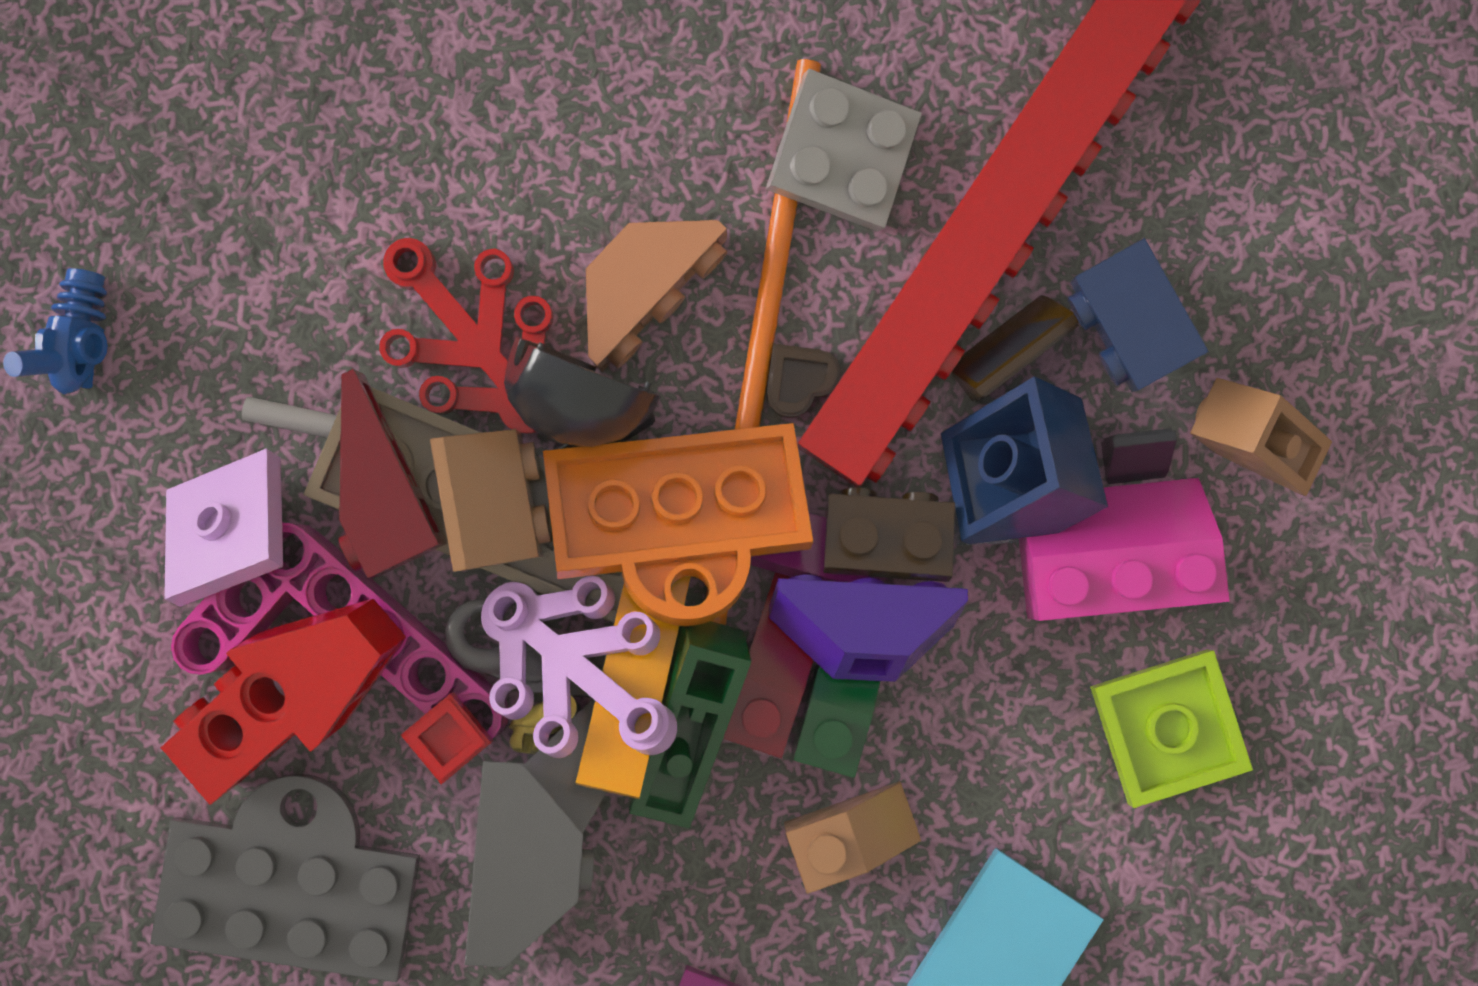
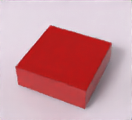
M454 692L446 696L401 734L402 738L441 785L494 741Z

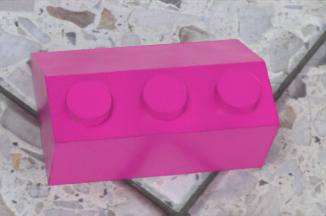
M1199 478L1104 487L1108 504L1107 508L1060 533L1019 538L1027 619L1044 621L1230 602L1223 538Z

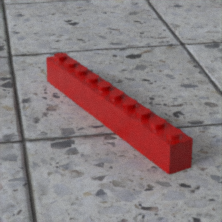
M1201 0L1095 1L798 442L799 450L854 487L861 486L866 477L874 483L878 482L896 455V452L887 446L900 426L911 432L931 403L930 400L922 396L923 392L935 375L945 381L965 352V349L956 344L969 324L979 330L1000 300L990 292L1002 274L1005 273L1012 279L1017 275L1034 249L1025 240L1037 222L1046 228L1052 223L1068 199V196L1059 190L1070 173L1074 172L1082 177L1103 147L1093 140L1105 121L1114 127L1119 123L1137 96L1127 88L1139 70L1147 76L1151 75L1171 45L1162 39V36L1173 20L1183 26Z

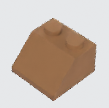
M516 429L430 439L453 572L543 557L541 544L552 542L546 506L545 504L534 506L530 481L540 479L539 462L534 442L523 443L522 434Z

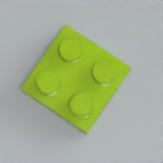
M1206 649L1090 686L1127 803L1132 808L1253 770L1214 650Z

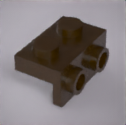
M859 487L842 489L840 494H829L825 509L826 533L823 573L949 582L953 576L955 503L939 502L937 495L927 492L906 493L902 495V499L877 497V492L874 490Z

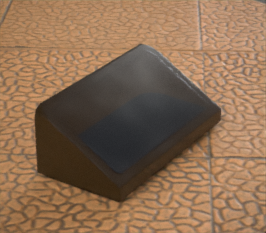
M1040 295L966 351L951 374L972 401L978 402L1077 328L1079 321L1074 312L1051 298Z

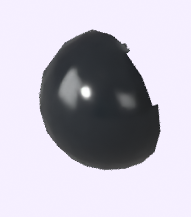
M518 336L514 340L505 371L504 386L507 398L524 423L552 442L593 447L623 439L651 416L661 396L650 390L652 384L646 382L644 387L640 385L638 388L596 373L597 366L548 348L540 342L535 343Z

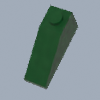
M712 621L694 626H679L662 704L669 708L676 718L677 734L667 750L657 755H649L640 798L631 797L629 814L690 829L752 662L743 630Z
M816 664L791 751L793 761L855 778L881 681L833 679Z

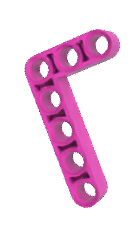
M282 522L283 541L289 535L294 534L303 543L304 555L297 566L290 568L283 562V567L205 597L177 628L172 637L171 651L173 659L186 672L203 675L228 669L234 663L226 653L250 637L266 630L293 599L297 600L314 616L337 609L327 600L326 587L330 579L340 575L348 581L351 588V598L346 606L374 598L407 637L381 673V676L424 714L450 693L454 692L464 705L470 699L482 700L488 704L492 710L493 721L487 733L492 739L503 732L509 720L494 711L490 705L489 695L493 687L492 684L479 673L465 669L451 657L446 644L372 578H367L364 571L359 570L355 572L344 554L309 525ZM249 581L255 583L262 594L261 606L253 615L247 613L242 608L239 600L242 587ZM207 628L217 635L220 642L219 653L213 661L204 658L198 646L199 637ZM426 657L436 659L444 667L446 674L445 683L438 691L425 688L419 681L418 667ZM505 699V707L509 708L507 700Z

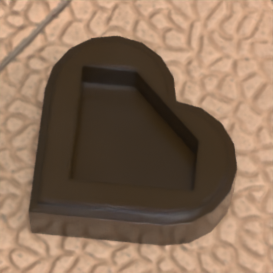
M773 343L767 388V399L771 409L779 416L785 418H797L805 414L811 407L814 398H822L831 394L839 383L841 370L837 359L829 352L820 349Z

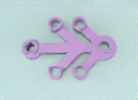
M586 576L580 579L572 590L537 595L532 588L519 582L502 584L489 594L482 607L481 621L485 632L492 639L499 642L500 680L493 685L490 691V705L494 711L511 720L521 719L531 711L534 704V694L532 689L526 685V643H528L542 655L544 717L536 724L533 732L534 743L540 751L553 758H563L571 754L577 746L578 731L571 720L570 680H572L620 721L619 732L623 741L628 746L644 755L660 754L671 746L677 734V721L672 711L652 698L636 700L587 659L627 651L635 655H646L652 652L660 641L658 625L642 612L626 614L616 626L562 635L556 634L543 623L544 621L581 613L591 619H599L606 616L614 606L615 594L607 583L596 576ZM594 589H601L599 601L593 606L587 607L585 600L588 593ZM516 603L517 610L514 616L509 620L503 621L506 610ZM646 624L647 632L645 637L637 643H631L630 634L632 630L638 625ZM518 688V701L514 706L506 708L505 698L511 690ZM650 713L652 716L651 726L644 733L636 734V721L642 714ZM562 726L564 735L561 742L556 746L550 747L548 743L549 734L554 728Z

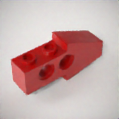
M374 598L261 631L226 653L235 666L214 683L220 694L210 703L202 697L184 710L173 721L180 730L160 748L207 803L211 805L247 778L293 736L296 735L311 752L340 730L349 721L407 637ZM273 680L280 684L284 695L276 689ZM233 718L239 723L242 731L236 726Z

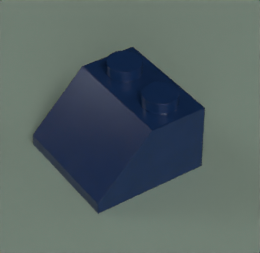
M1145 238L1075 276L1070 284L1075 293L1067 297L1068 302L1085 331L1095 326L1107 348L1099 352V357L1116 386L1126 382L1131 392L1138 391L1209 352Z
M1035 376L940 433L962 542L976 544L1057 534L1108 507L1082 398Z

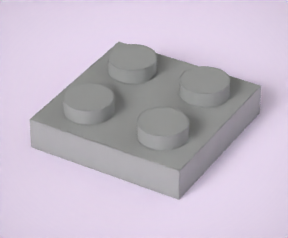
M808 69L802 76L766 190L878 232L886 226L922 113Z

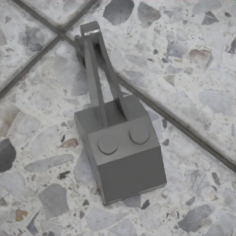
M486 599L471 600L460 605L450 616L445 629L446 646L451 657L463 668L481 674H490L500 679L499 647L492 649L476 648L470 645L465 638L464 628L466 622L474 614L482 612ZM526 643V685L532 689L533 694H543L542 655ZM606 655L587 658L603 671ZM570 680L571 696L592 698ZM594 699L571 719L578 731V743L574 751L568 756L553 758L539 750L525 764L483 761L465 965L508 966L578 903L579 889L591 890L594 850L582 849L583 832L607 792L576 785L575 782L595 704ZM563 728L548 741L550 747L556 746L561 742L564 735Z

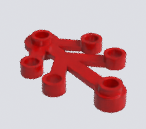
M402 238L392 243L386 250L383 259L384 270L389 279L403 289H415L458 341L416 338L404 329H392L386 332L380 340L379 351L382 358L397 368H406L414 363L482 368L498 388L457 387L454 382L446 377L432 376L425 380L420 387L419 398L421 404L428 411L439 415L448 414L453 410L498 413L503 423L510 429H516L523 434L537 433L524 423L507 398L504 386L508 360L501 353L506 288L514 276V266L510 258L501 250L487 249L480 253L475 260L474 271L477 278L481 281L477 325L434 274L436 269L435 257L424 243L414 238ZM405 252H414L418 257L417 266L410 272H401L398 269V259ZM492 259H500L505 263V271L497 279H488L484 275V267ZM527 296L521 299L515 307V321L523 330L522 338L535 343L545 344L546 331L550 329L554 319L552 308L539 296ZM532 305L541 306L545 310V318L537 326H528L523 320L524 311ZM398 338H406L410 343V351L403 359H394L390 354V346ZM444 384L450 390V398L445 405L436 407L430 402V391L434 386Z

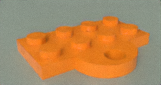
M794 423L609 443L593 447H573L543 451L557 579L622 572L625 587L633 601L645 613L661 622L677 626H694L710 622L726 613L741 596L747 582L751 556L809 550L812 547L813 536ZM682 577H696L705 583L709 595L699 605L685 606L677 602L671 592L673 584Z

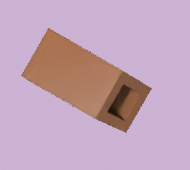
M718 220L628 223L586 268L588 357L598 369L603 372L610 363L618 369L622 367L643 343L637 336L638 333L653 318L660 324L663 323L681 305L685 296L679 290L695 273L704 279L720 264L728 252L721 246L727 240V228Z

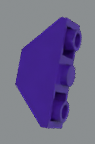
M796 575L789 579L778 578L769 605V618L833 679L896 682L954 627L968 602V589L947 588L946 585L934 581L920 582L913 586L885 584L883 581L875 578H861L852 582L823 581L815 575Z

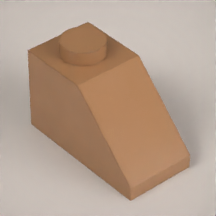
M1216 378L1208 396L1200 403L1196 413L1195 424L1190 432L1191 435L1214 453L1303 496H1307L1332 444V441L1281 395L1221 378Z
M900 781L784 822L786 836L807 894L868 873L921 841Z

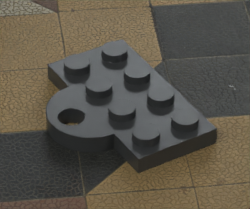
M290 774L278 777L263 784L245 799L236 814L233 825L182 817L170 820L150 944L397 983L402 973L420 854L360 845V826L356 811L347 796L331 782L309 774ZM292 790H306L315 798L317 813L310 823H297L288 816L285 802Z

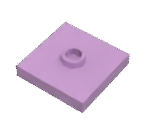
M266 448L166 490L165 600L181 607L283 567L281 457Z

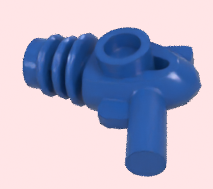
M69 268L66 270L65 280H62L59 286L69 292L58 293L57 298L64 303H55L51 306V309L60 315L48 317L46 328L37 331L35 350L12 351L5 355L3 365L9 376L20 377L48 374L51 385L63 395L78 391L80 388H92L94 367L103 361L108 349L107 339L104 334L105 330L91 322L104 321L106 319V315L103 312L96 310L105 306L102 300L96 298L107 295V291L104 288L105 276L83 269Z

